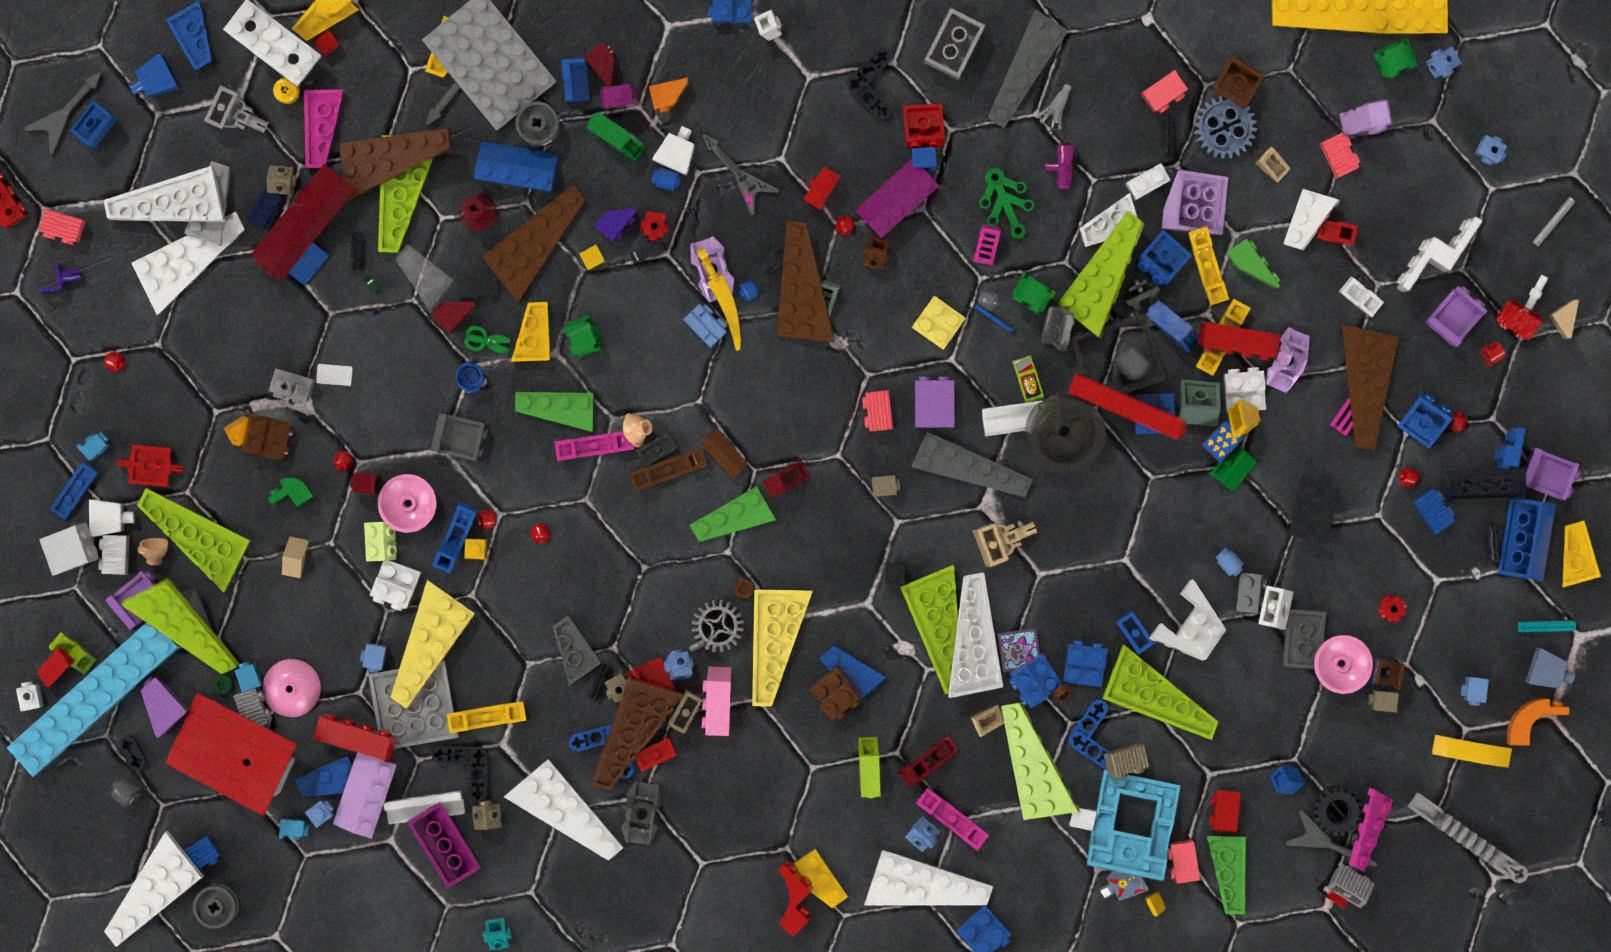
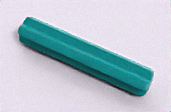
M1573 620L1518 622L1519 632L1576 630V622Z

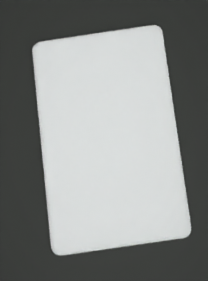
M318 364L316 383L351 386V366Z

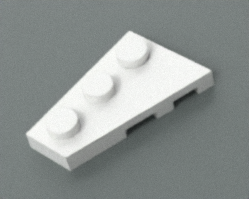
M1302 189L1283 244L1304 250L1317 233L1321 224L1330 216L1329 214L1333 208L1339 204L1340 200Z
M1130 193L1079 228L1085 247L1104 242L1127 211L1137 217Z

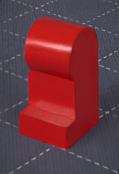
M1498 341L1479 349L1487 367L1506 357V353Z

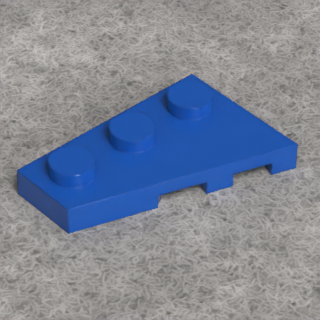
M348 755L294 780L302 797L343 793L353 764Z

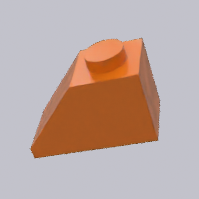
M683 78L649 86L654 110H659V113L671 111L670 107L675 106L687 87L688 79Z

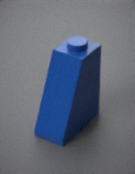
M1159 300L1156 304H1152L1146 314L1148 319L1186 353H1189L1198 343L1199 336L1195 330Z

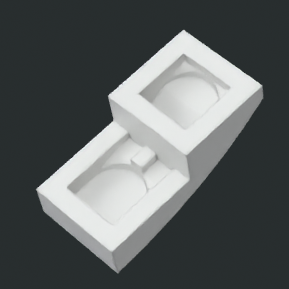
M1350 277L1339 291L1370 317H1373L1384 303L1353 277Z

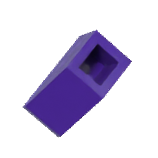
M634 208L606 211L594 227L612 242L615 239L619 241L625 234L623 229L627 224L631 226L637 219V211Z

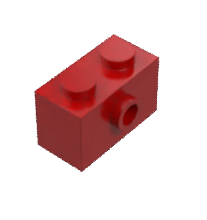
M824 166L817 178L813 176L808 184L810 189L803 201L820 211L839 181L840 176Z
M1217 790L1215 795L1212 794L1211 806L1214 807L1213 814L1209 815V825H1212V831L1237 832L1241 793Z

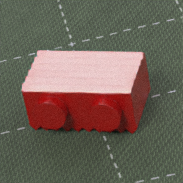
M1509 297L1497 314L1496 320L1502 328L1506 330L1510 328L1518 338L1529 341L1542 324L1543 317Z

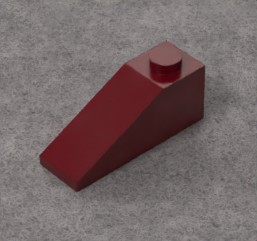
M947 735L905 765L898 773L908 787H911L922 781L956 754L959 749L949 735Z

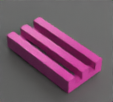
M1350 396L1330 423V426L1344 436L1353 427L1351 420L1346 429H1342L1352 415L1351 409L1339 426L1336 423L1349 406Z

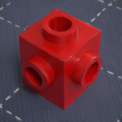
M646 212V219H642L641 231H644V236H648L647 240L659 241V238H664V234H668L669 223H666V214ZM653 224L658 225L656 230H652Z
M1389 594L1381 598L1382 601L1377 603L1379 606L1377 611L1381 619H1385L1387 622L1392 621V623H1396L1403 619V615L1407 614L1405 611L1407 608L1403 598L1399 599V596ZM1393 605L1397 608V611L1394 613L1390 610Z

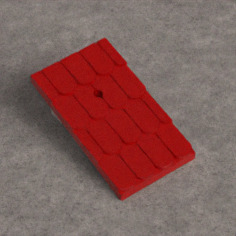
M197 692L165 763L264 816L272 798L280 793L295 761V757L292 754L297 743Z

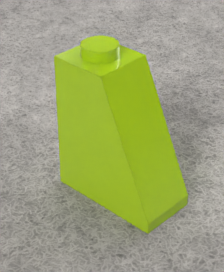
M878 737L858 738L861 797H880Z

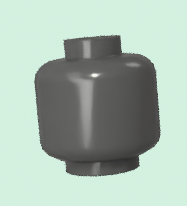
M127 777L115 780L111 786V789H113L111 797L122 806H132L141 795L139 793V786Z

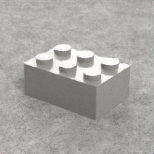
M950 8L924 63L958 80L985 25Z

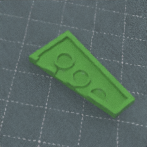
M516 392L515 411L593 432L594 393Z
M755 487L692 523L690 527L698 541L701 542L775 521L776 519L759 489Z
M1207 835L1225 914L1245 915L1246 836Z

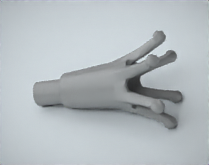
M1065 84L1051 104L1042 112L1036 114L1037 117L1044 114V117L1040 119V123H1043L1050 115H1053L1051 129L1055 128V123H1058V128L1062 129V112L1071 90L1069 85Z

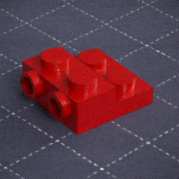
M942 103L903 106L906 148L910 147L912 150L929 146L939 149L941 145H945Z

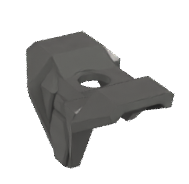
M635 781L626 794L627 809L625 822L622 824L621 829L626 842L649 846L658 829L653 823L655 811L661 806L660 785ZM639 808L646 809L648 814L645 819H639L636 816V811Z

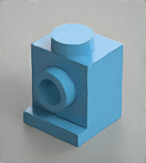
M102 431L95 435L92 433L84 440L85 444H79L76 447L89 461H94L110 446L107 442L109 438Z
M283 817L280 821L279 839H284L286 835L288 839L299 840L300 837L308 836L309 825L306 824L307 819Z

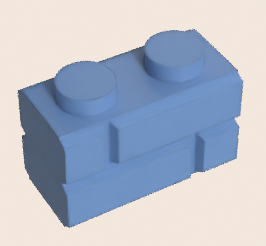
M699 304L683 320L711 348L727 333L725 330L727 325L720 318L715 320L711 315L713 311L706 304L704 306Z

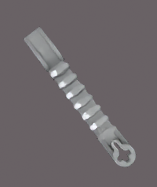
M1418 792L1410 804H1408L1407 807L1436 826L1439 830L1444 831L1446 835L1454 838L1453 840L1461 843L1463 847L1471 850L1473 854L1478 855L1480 859L1488 862L1490 866L1516 883H1522L1527 879L1528 871L1525 867L1500 850L1495 849L1496 847L1488 844L1483 838L1478 837L1476 833L1461 825L1451 815L1444 813V810ZM1510 867L1518 870L1519 875L1517 876Z

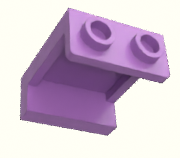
M1459 286L1454 287L1425 321L1429 327L1453 347H1458L1471 328L1487 313V310L1484 309L1485 304L1479 299L1474 300L1470 297L1471 293L1463 286L1461 288Z
M919 377V381H915V427H954V380H950V377H938L937 381H930V377Z
M1532 448L1525 465L1527 472L1526 487L1566 501L1573 492V487H1571L1573 480H1576L1579 476V464L1546 453L1541 449Z
M141 570L137 576L105 600L129 630L137 627L143 620L121 604L123 600L156 585L154 582L156 578L150 571Z

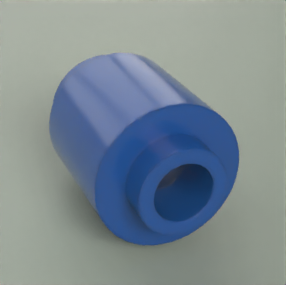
M655 168L652 184L659 188L674 191L675 188H679L681 177H678V172Z

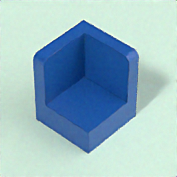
M935 147L912 149L913 168H928V171H936Z
M1281 766L1270 776L1277 793L1292 795L1305 784L1299 769L1296 767Z

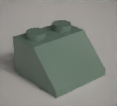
M1181 380L1178 416L1187 420L1185 424L1217 426L1221 410L1220 383Z

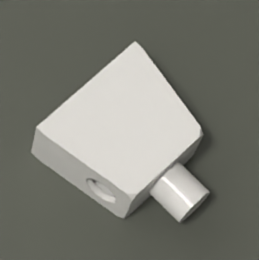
M681 126L677 136L669 133L652 160L687 176L695 147L693 143L688 141L692 131Z
M96 499L89 500V529L91 537L124 531V523L135 522V513L124 512V504Z

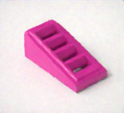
M982 224L973 261L993 265L1001 233L1000 227ZM984 233L995 235V238L984 236ZM986 240L994 243L993 245L987 243H982V241ZM981 247L990 248L992 251L981 250ZM979 253L989 255L990 259L979 257Z

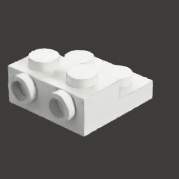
M1259 367L1247 368L1248 372L1240 373V369L1228 370V374H1223L1226 413L1239 399L1258 407V410H1266L1264 371H1259Z
M390 560L383 561L370 596H373V601L384 604L385 601L391 603V608L399 611H402L403 608L408 609L421 572Z

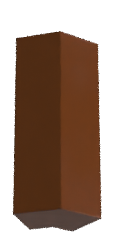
M717 428L700 442L732 479L748 465Z

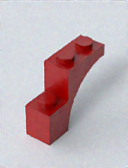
M785 860L780 865L778 871L782 874L788 885L790 898L787 912L781 918L779 924L793 937L811 917L809 910L804 905H799V903L812 891L813 886L808 877L802 876L798 872L795 864Z

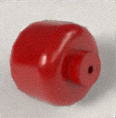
M850 216L837 218L836 224H834L835 231H838L840 236L852 234L855 230L854 220Z
M115 351L110 352L105 357V367L113 372H119L126 364L124 362V355Z
M1456 411L1453 414V419L1448 424V428L1456 432L1464 431L1467 427V416L1463 415V412Z
M339 451L333 459V464L336 465L334 468L339 472L341 470L349 471L354 464L353 457L345 451Z
M1409 467L1400 471L1398 475L1400 485L1408 488L1415 487L1419 482L1418 471Z
M487 509L478 513L476 522L478 526L481 525V528L485 530L495 527L497 519L494 511Z
M536 524L530 530L532 540L535 543L545 544L547 539L551 537L546 524Z

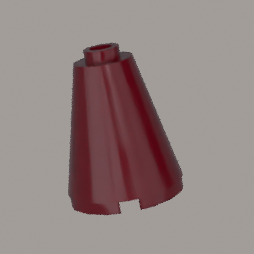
M474 192L462 199L458 214L465 227L470 230L481 231L492 226L496 220L497 207L489 195ZM477 206V211L472 212L473 208Z

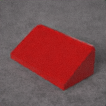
M58 647L37 670V673L47 688L68 668L74 658Z

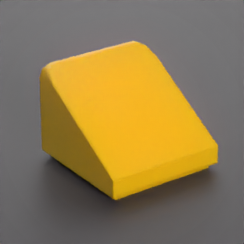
M597 245L579 253L588 271L606 262Z
M1154 892L1145 897L1153 916L1156 917L1165 910L1166 907L1159 892Z

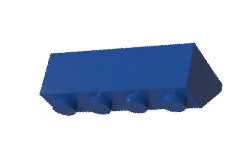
M482 142L477 158L474 179L553 192L559 154Z
M1525 499L1510 500L1498 574L1543 581L1555 504Z

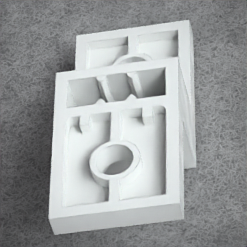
M249 0L244 1L223 29L296 86L301 84L321 57L319 53ZM249 21L256 23V28L252 32L246 30V24ZM291 54L299 56L297 64L289 63V56Z
M1477 217L1468 218L1467 221L1464 220L1459 227L1461 232L1456 237L1454 236L1448 245L1436 237L1424 240L1418 248L1419 254L1416 257L1413 256L1408 263L1409 270L1402 273L1397 280V283H1399L1397 289L1402 292L1409 291L1427 262L1442 272L1450 271L1482 220Z

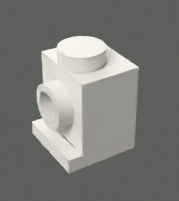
M772 10L754 18L760 35L768 41L782 35V24L779 18L774 16Z

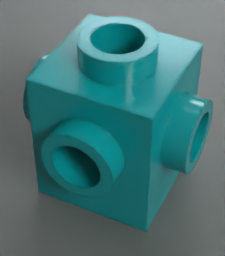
M499 918L485 921L486 931H483L484 942L489 944L490 950L509 947V939H512L511 928H507L505 919Z

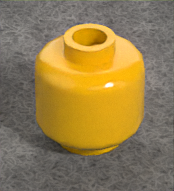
M281 78L274 84L273 93L275 98L281 103L291 104L298 99L300 89L299 86H296L287 78Z

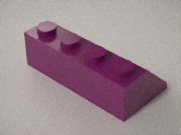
M911 159L855 211L877 236L882 239L933 193L939 185L923 168H913V159Z
M441 802L423 810L406 821L447 889L481 868Z

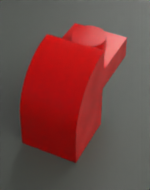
M1326 220L1319 227L1317 239L1354 247L1359 227L1343 222L1336 223Z

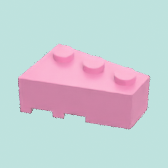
M708 666L707 680H703V692H707L706 699L703 698L702 710H706V717L702 716V728H706L705 735L729 736L732 667Z

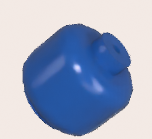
M749 280L739 285L740 291H738V295L740 298L748 302L758 297L759 290L755 282Z

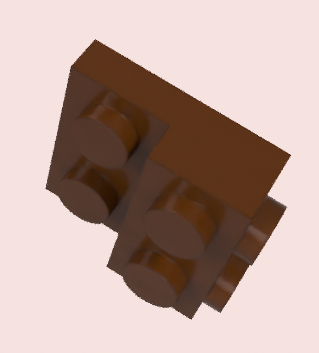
M1231 56L1211 90L1245 110L1262 82L1264 75L1259 70L1245 65L1241 59Z
M250 413L242 452L283 460V457H286L289 451V446L286 445L287 439L293 433V427L290 426L291 422Z
M839 665L809 688L811 693L821 703L819 707L831 721L835 718L840 720L847 714L845 710L848 707L851 709L855 708L861 702L859 698L863 695L861 690Z

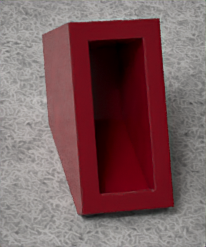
M601 42L584 58L607 87L613 86L615 65L613 54L615 52L608 44L604 46Z
M449 302L443 305L440 303L433 310L434 315L432 318L447 332L452 333L477 305L474 302Z
M799 461L763 480V483L769 495L773 498L809 479L810 476L802 461Z
M355 472V475L351 476L350 487H353L352 492L371 495L378 494L380 475Z

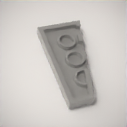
M211 161L210 166L215 170L225 215L231 168ZM189 221L184 233L188 236L222 246V232L225 222Z

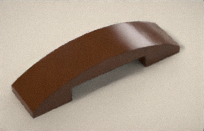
M701 447L628 474L636 492L706 467L708 464Z

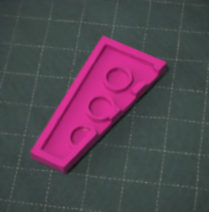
M343 89L304 90L305 161L307 169L321 168L323 164L327 165L343 97Z
M1369 788L1367 794L1370 795L1369 804H1365L1363 812L1366 813L1363 823L1359 824L1358 828L1360 837L1355 840L1349 862L1350 866L1363 872L1369 864L1370 855L1377 845V838L1384 827V821L1391 810L1393 801Z

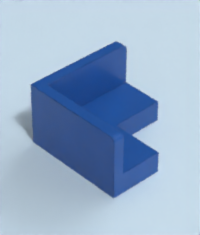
M562 59L565 101H589L586 59Z

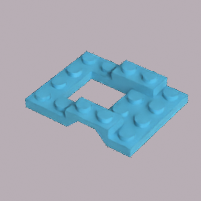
M1104 770L1086 865L1163 881L1180 785L1127 775L1123 779H1116V777L1108 776L1107 770ZM1120 794L1157 802L1150 838L1113 830Z

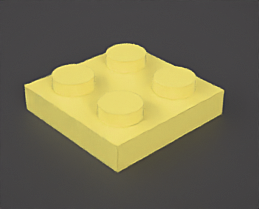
M934 296L912 328L944 350L966 318Z

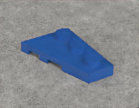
M197 1L166 20L195 71L213 62L201 2Z
M832 646L819 658L829 671L837 665L843 669L863 693L859 700L886 678L835 646Z

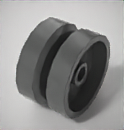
M530 102L518 112L516 129L520 137L528 144L545 146L553 142L558 136L560 121L554 109L548 104ZM537 121H541L542 126L540 128L535 126Z
M214 883L205 887L196 895L193 902L195 918L201 925L207 928L218 929L226 926L236 917L239 911L237 893L230 886L223 883ZM214 903H218L217 906L220 908H215Z

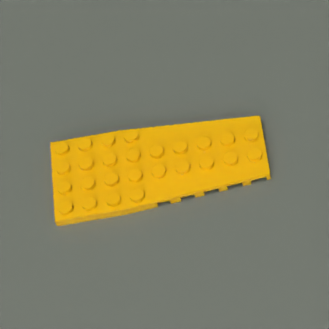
M1272 0V26L1333 31L1342 30L1347 32L1356 31L1375 34H1447L1448 0Z

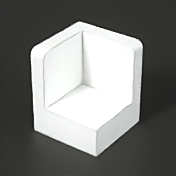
M1079 808V812L1072 813L1069 826L1093 831L1096 817L1095 810Z

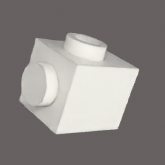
M33 681L21 683L22 687L16 689L21 711L44 706L39 684L33 685Z

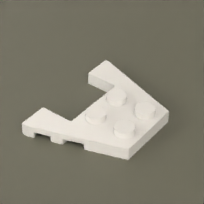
M1192 579L1189 580L1180 593L1195 606L1182 627L1175 635L1161 623L1152 633L1150 639L1164 643L1165 646L1170 648L1173 647L1181 650V652L1203 661L1207 659L1226 629L1196 582Z

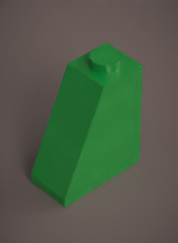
M596 112L591 117L586 127L634 162H636L646 147L631 133L599 112Z

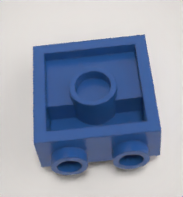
M712 0V6H709L708 10L709 18H712L713 23H751L752 0Z
M1162 230L1136 259V262H1138V268L1141 271H1148L1153 276L1152 280L1156 284L1165 286L1192 255L1165 230Z
M1421 392L1410 406L1409 411L1399 422L1398 427L1430 449L1453 419V414L1451 413V408L1447 405L1442 404L1440 406L1436 403V398L1430 393L1425 395Z
M1511 427L1510 431H1507L1505 442H1508L1507 445H1499V449L1496 448L1494 460H1496L1498 469L1519 467L1525 428Z
M1078 640L1068 643L1063 682L1102 687L1108 649L1104 648V644L1092 643V646L1084 645V641Z
M1043 653L1010 672L1012 678L1009 681L1015 690H1020L1022 693L1019 695L1024 705L1028 704L1030 708L1046 700L1048 695L1062 685Z
M983 905L956 930L974 952H996L995 949L1000 945L1004 947L1011 940L1009 938L1011 932L986 905Z

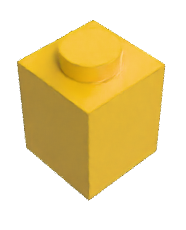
M465 539L464 558L486 559L487 539Z

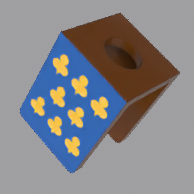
M1225 421L1221 422L1203 440L1200 446L1217 463H1220L1243 440V437L1233 438L1231 425Z
M1375 657L1369 682L1400 689L1405 664ZM1382 667L1390 669V675L1386 678L1380 676Z

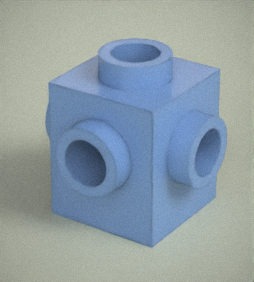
M1453 47L1445 51L1439 49L1431 54V59L1425 61L1434 78L1440 75L1445 78L1454 73L1453 68L1462 64Z
M1486 135L1482 138L1474 154L1481 157L1483 163L1491 166L1492 164H1498L1499 161L1503 162L1507 155L1505 151L1507 146L1503 144L1504 141L1496 136L1491 138Z
M675 650L670 652L666 661H664V669L669 674L670 682L689 679L692 675L693 660L689 657L688 651Z
M922 816L912 826L905 838L923 852L927 847L931 849L938 841L936 837L940 831Z

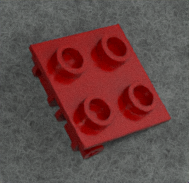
M661 657L626 672L628 679L632 677L676 690L673 682H670L668 672H665L664 662Z

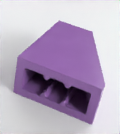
M157 676L154 679L150 677L143 683L145 687L141 690L154 733L159 738L177 723L189 709L162 679Z

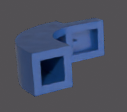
M459 502L446 537L436 554L433 567L451 573L465 545V539L469 536L478 510L477 508Z

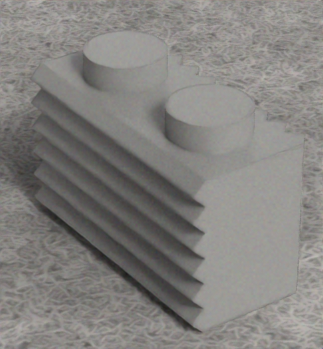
M258 687L233 696L239 714L262 726L270 724L272 716L268 708L265 709L263 704L265 696L262 690H258Z
M1342 864L1335 870L1327 888L1361 908L1367 903L1375 883H1372L1368 877L1356 873L1350 866Z

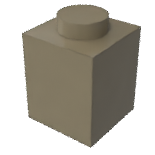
M895 475L872 477L873 497L897 495V491L900 490L899 479H895Z
M1372 690V694H1369L1368 705L1371 706L1372 710L1397 713L1399 693Z

